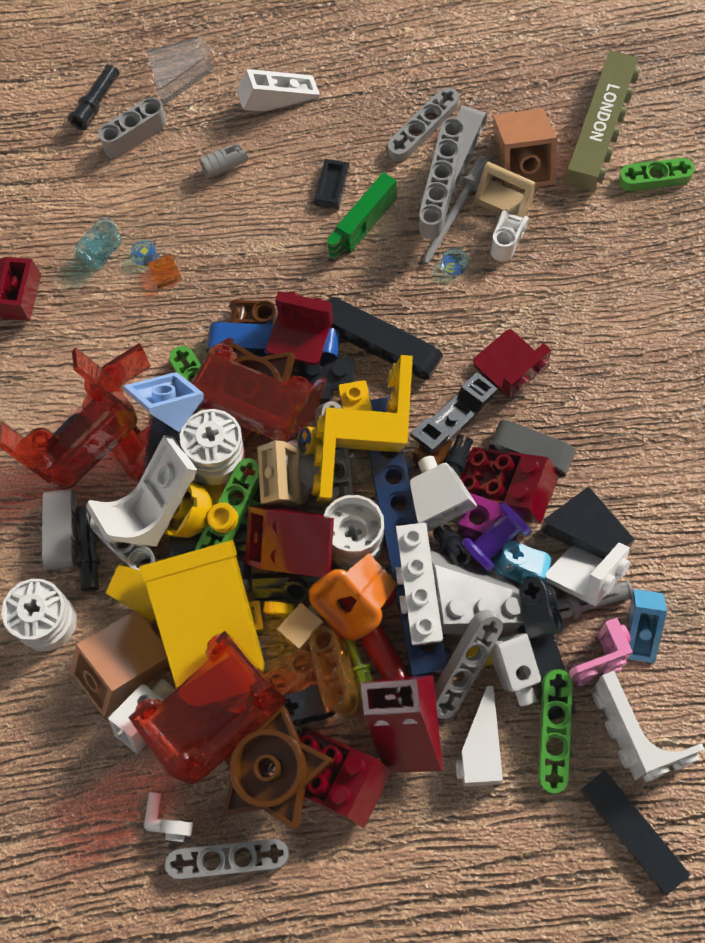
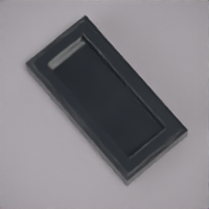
M324 160L314 198V206L340 209L350 170V162Z

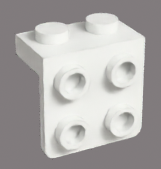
M618 543L605 559H601L585 550L572 546L546 572V582L596 607L603 597L611 592L616 582L627 573L630 566V561L627 560L630 547Z

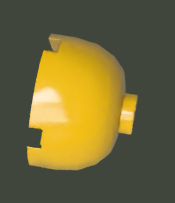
M194 481L190 483L181 504L177 507L168 528L164 531L166 535L190 538L204 530L208 523V511L212 507L211 497L204 487Z

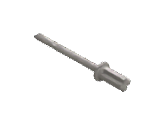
M479 155L467 176L462 178L461 183L464 189L448 214L441 235L433 240L422 261L423 264L428 263L434 256L442 238L448 232L470 192H477L484 167L490 161L488 157L484 158L482 155Z

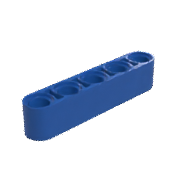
M212 323L209 325L206 352L214 357L227 358L229 345L231 342H234L258 357L269 356L266 347L274 325ZM330 329L321 358L338 359L340 333L336 329Z

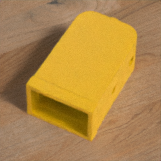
M233 540L139 567L143 582L146 583L178 694L186 703L194 706H202L216 701L221 706L236 701L238 695L253 690L260 683L264 670V659L236 558L237 552Z

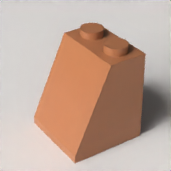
M544 108L493 115V139L499 167L536 182L535 187L556 184L557 137ZM502 180L503 186H506L512 190L523 189L505 180Z
M136 610L76 644L70 673L105 718L119 708L140 685H147L168 668L169 661L163 641L154 632L151 622L147 618H143Z

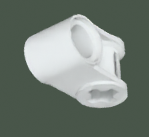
M506 209L502 211L493 233L490 252L495 260L505 262L513 257L520 240L524 236L529 217H518L510 214Z

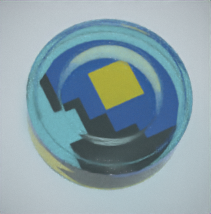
M141 240L132 246L131 257L137 266L149 267L157 261L158 252L156 246L151 241Z
M451 248L444 252L442 256V269L447 274L456 276L466 271L468 256L463 250Z

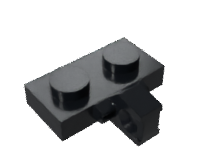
M321 358L320 363L316 366L300 363L299 379L309 387H313L314 391H319L320 405L331 401L332 391H338L340 384L354 382L355 359Z

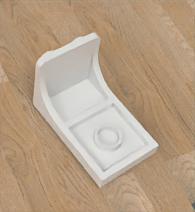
M164 435L139 484L129 495L113 502L89 500L86 508L102 536L107 541L113 543H132L137 546H157L164 531L168 528L177 507L181 504L190 483L194 480L197 469L175 438Z
M612 671L601 676L593 687L595 691L592 692L593 700L599 710L603 709L608 720L605 721L606 729L612 739L616 738L621 748L618 751L620 760L626 769L630 768L635 780L644 777L645 781L649 782L670 772V766H673L674 770L677 771L700 760L697 754L705 750L702 743L686 750L671 752L662 750L649 742L637 722L615 672Z

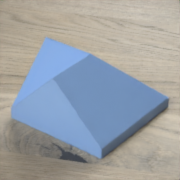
M177 372L124 385V391L145 410L178 432L204 399L203 393Z

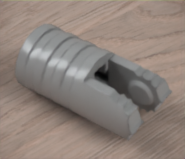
M238 143L200 157L199 162L207 179H210L246 163L249 155L245 153Z

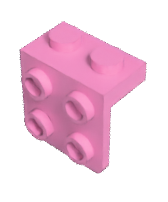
M617 618L606 621L597 635L605 656L575 666L570 670L569 675L572 683H575L577 687L594 681L593 677L598 674H607L612 671L616 674L622 670V666L627 664L626 660L632 654L629 645L631 638L626 626L620 625Z

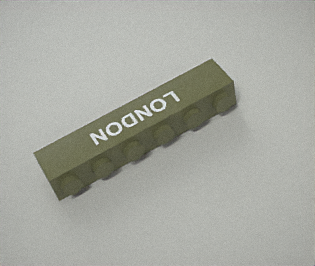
M609 50L571 158L564 185L595 192L597 183H603L607 168L603 167L604 162L610 163L614 150L610 145L611 142H617L621 129L617 127V124L624 121L627 108L623 106L624 103H630L634 90L630 85L631 83L636 84L640 69L636 68L639 57Z

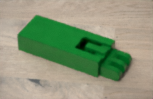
M382 172L339 222L336 229L327 239L330 258H338L344 249L352 252L396 201V179Z

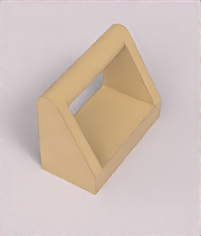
M487 162L474 203L499 215L506 209L510 214L524 218L532 205L536 182ZM492 175L525 189V193L521 194L492 181Z
M276 440L258 446L261 504L291 507L302 506L299 449L284 441ZM286 456H288L290 494H288Z

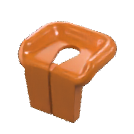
M367 554L348 571L342 569L333 570L314 583L309 590V600L315 610L341 637L356 641L378 627L382 620L380 608L384 605L397 583L370 554ZM353 596L357 602L351 612L341 609L338 605V599Z

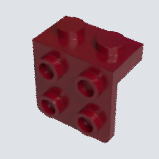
M278 291L275 299L278 315L266 347L267 353L274 355L292 352L295 355L296 362L313 366L318 365L334 320L332 303L322 298L312 299L303 297L296 292L286 293Z
M508 329L474 357L473 366L510 399L516 392L524 390L532 378L537 374H542L549 367L552 350L545 343L534 350L518 334Z

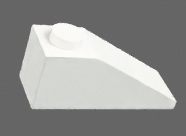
M250 69L246 70L236 90L243 110L269 111L316 99L320 95L313 76Z
M493 686L486 687L462 749L461 759L455 760L457 779H463V787L498 785L503 781Z

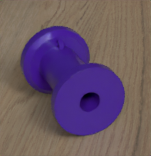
M505 502L500 505V511L503 515L475 542L470 538H465L461 542L488 572L494 569V563L490 559L520 531L526 536L533 532Z

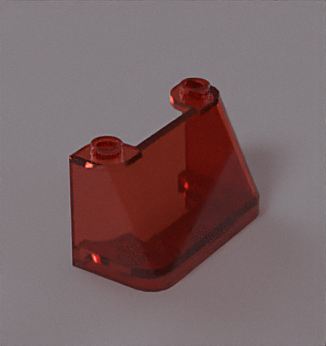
M225 630L208 641L205 654L209 660L165 700L145 699L136 706L135 711L128 717L171 777L188 784L197 783L210 774L234 752L236 746L244 737L257 731L280 710L286 701L285 696Z

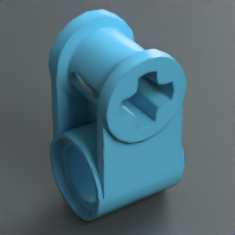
M509 541L503 547L502 553L496 554L492 559L494 563L493 570L501 577L520 584L529 578H537L548 585L546 582V572L550 569L551 557L543 551L535 550L518 541Z

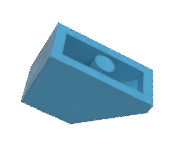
M633 589L627 620V630L631 638L629 645L632 650V654L628 659L650 663L656 662L667 614L664 593Z

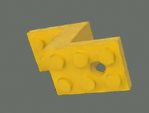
M401 355L397 363H393L392 370H389L388 387H393L390 398L387 399L386 412L326 407L324 415H319L316 424V438H321V444L316 445L314 453V467H319V473L314 475L312 481V496H317L316 503L328 504L332 498L335 447L401 452L408 444L413 356Z

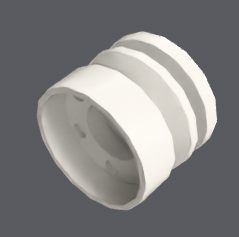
M201 410L190 416L181 429V448L197 469L194 478L208 485L227 483L236 465L245 459L241 429L235 418L221 410Z
M346 495L334 500L326 508L323 515L334 518L331 562L337 567L349 570L367 554H370L377 560L383 548L384 517L379 507L369 498L360 495ZM351 536H354L356 541H352Z
M29 579L18 583L8 592L3 601L1 615L4 626L23 644L36 651H51L61 647L71 638L76 629L77 614L74 605L53 583L44 579Z

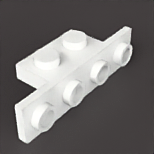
M426 523L396 526L401 567H395L398 585L404 584L405 595L399 596L401 613L408 614L412 645L441 642L443 636Z

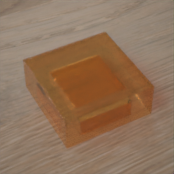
M172 254L147 263L158 289L182 280Z

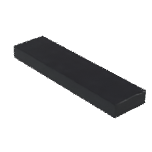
M606 770L602 771L580 789L581 793L664 896H667L691 876Z

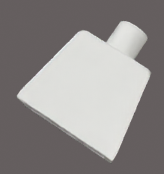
M433 456L424 457L418 462L422 474L412 478L410 486L418 523H426L428 531L477 508L476 502L456 472L447 463L437 466Z
M511 634L498 639L490 655L503 690L515 691L519 706L536 702L537 698L532 685L540 682L541 677L528 635ZM517 669H519L518 677L516 676Z
M163 679L152 690L144 684L140 685L108 718L114 736L136 754H139L168 717L169 712L166 701L175 692L174 688Z

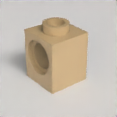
M300 603L277 628V631L284 641L302 655L324 631L325 627L322 621L323 617L313 606L310 605L307 608Z

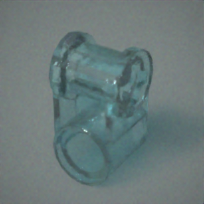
M110 218L97 220L86 235L77 242L73 255L94 270L101 269L122 242L115 222Z

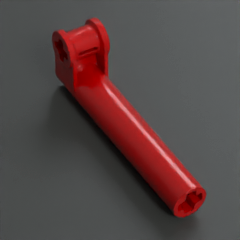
M395 588L380 608L381 611L389 608L394 603ZM353 596L338 599L341 608L346 612H351L357 602ZM381 623L375 630L360 639L382 679L411 677Z

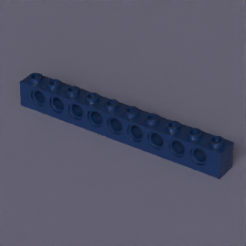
M390 396L370 400L372 411L386 412L387 399ZM367 450L377 504L384 517V540L392 579L397 583L395 567H401L396 526L418 523L408 473H412L410 456L404 457L403 450L401 452H393L396 455L392 458L382 456L387 451ZM390 477H398L401 480L398 484L387 482ZM395 503H403L406 505V508L402 511H396L392 506ZM397 583L395 596L411 677L433 675V678L440 677L452 656L450 648H444L443 640L435 642L436 647L430 652L423 651L419 645H412L408 614L401 613L399 596L405 595L404 584L398 585Z

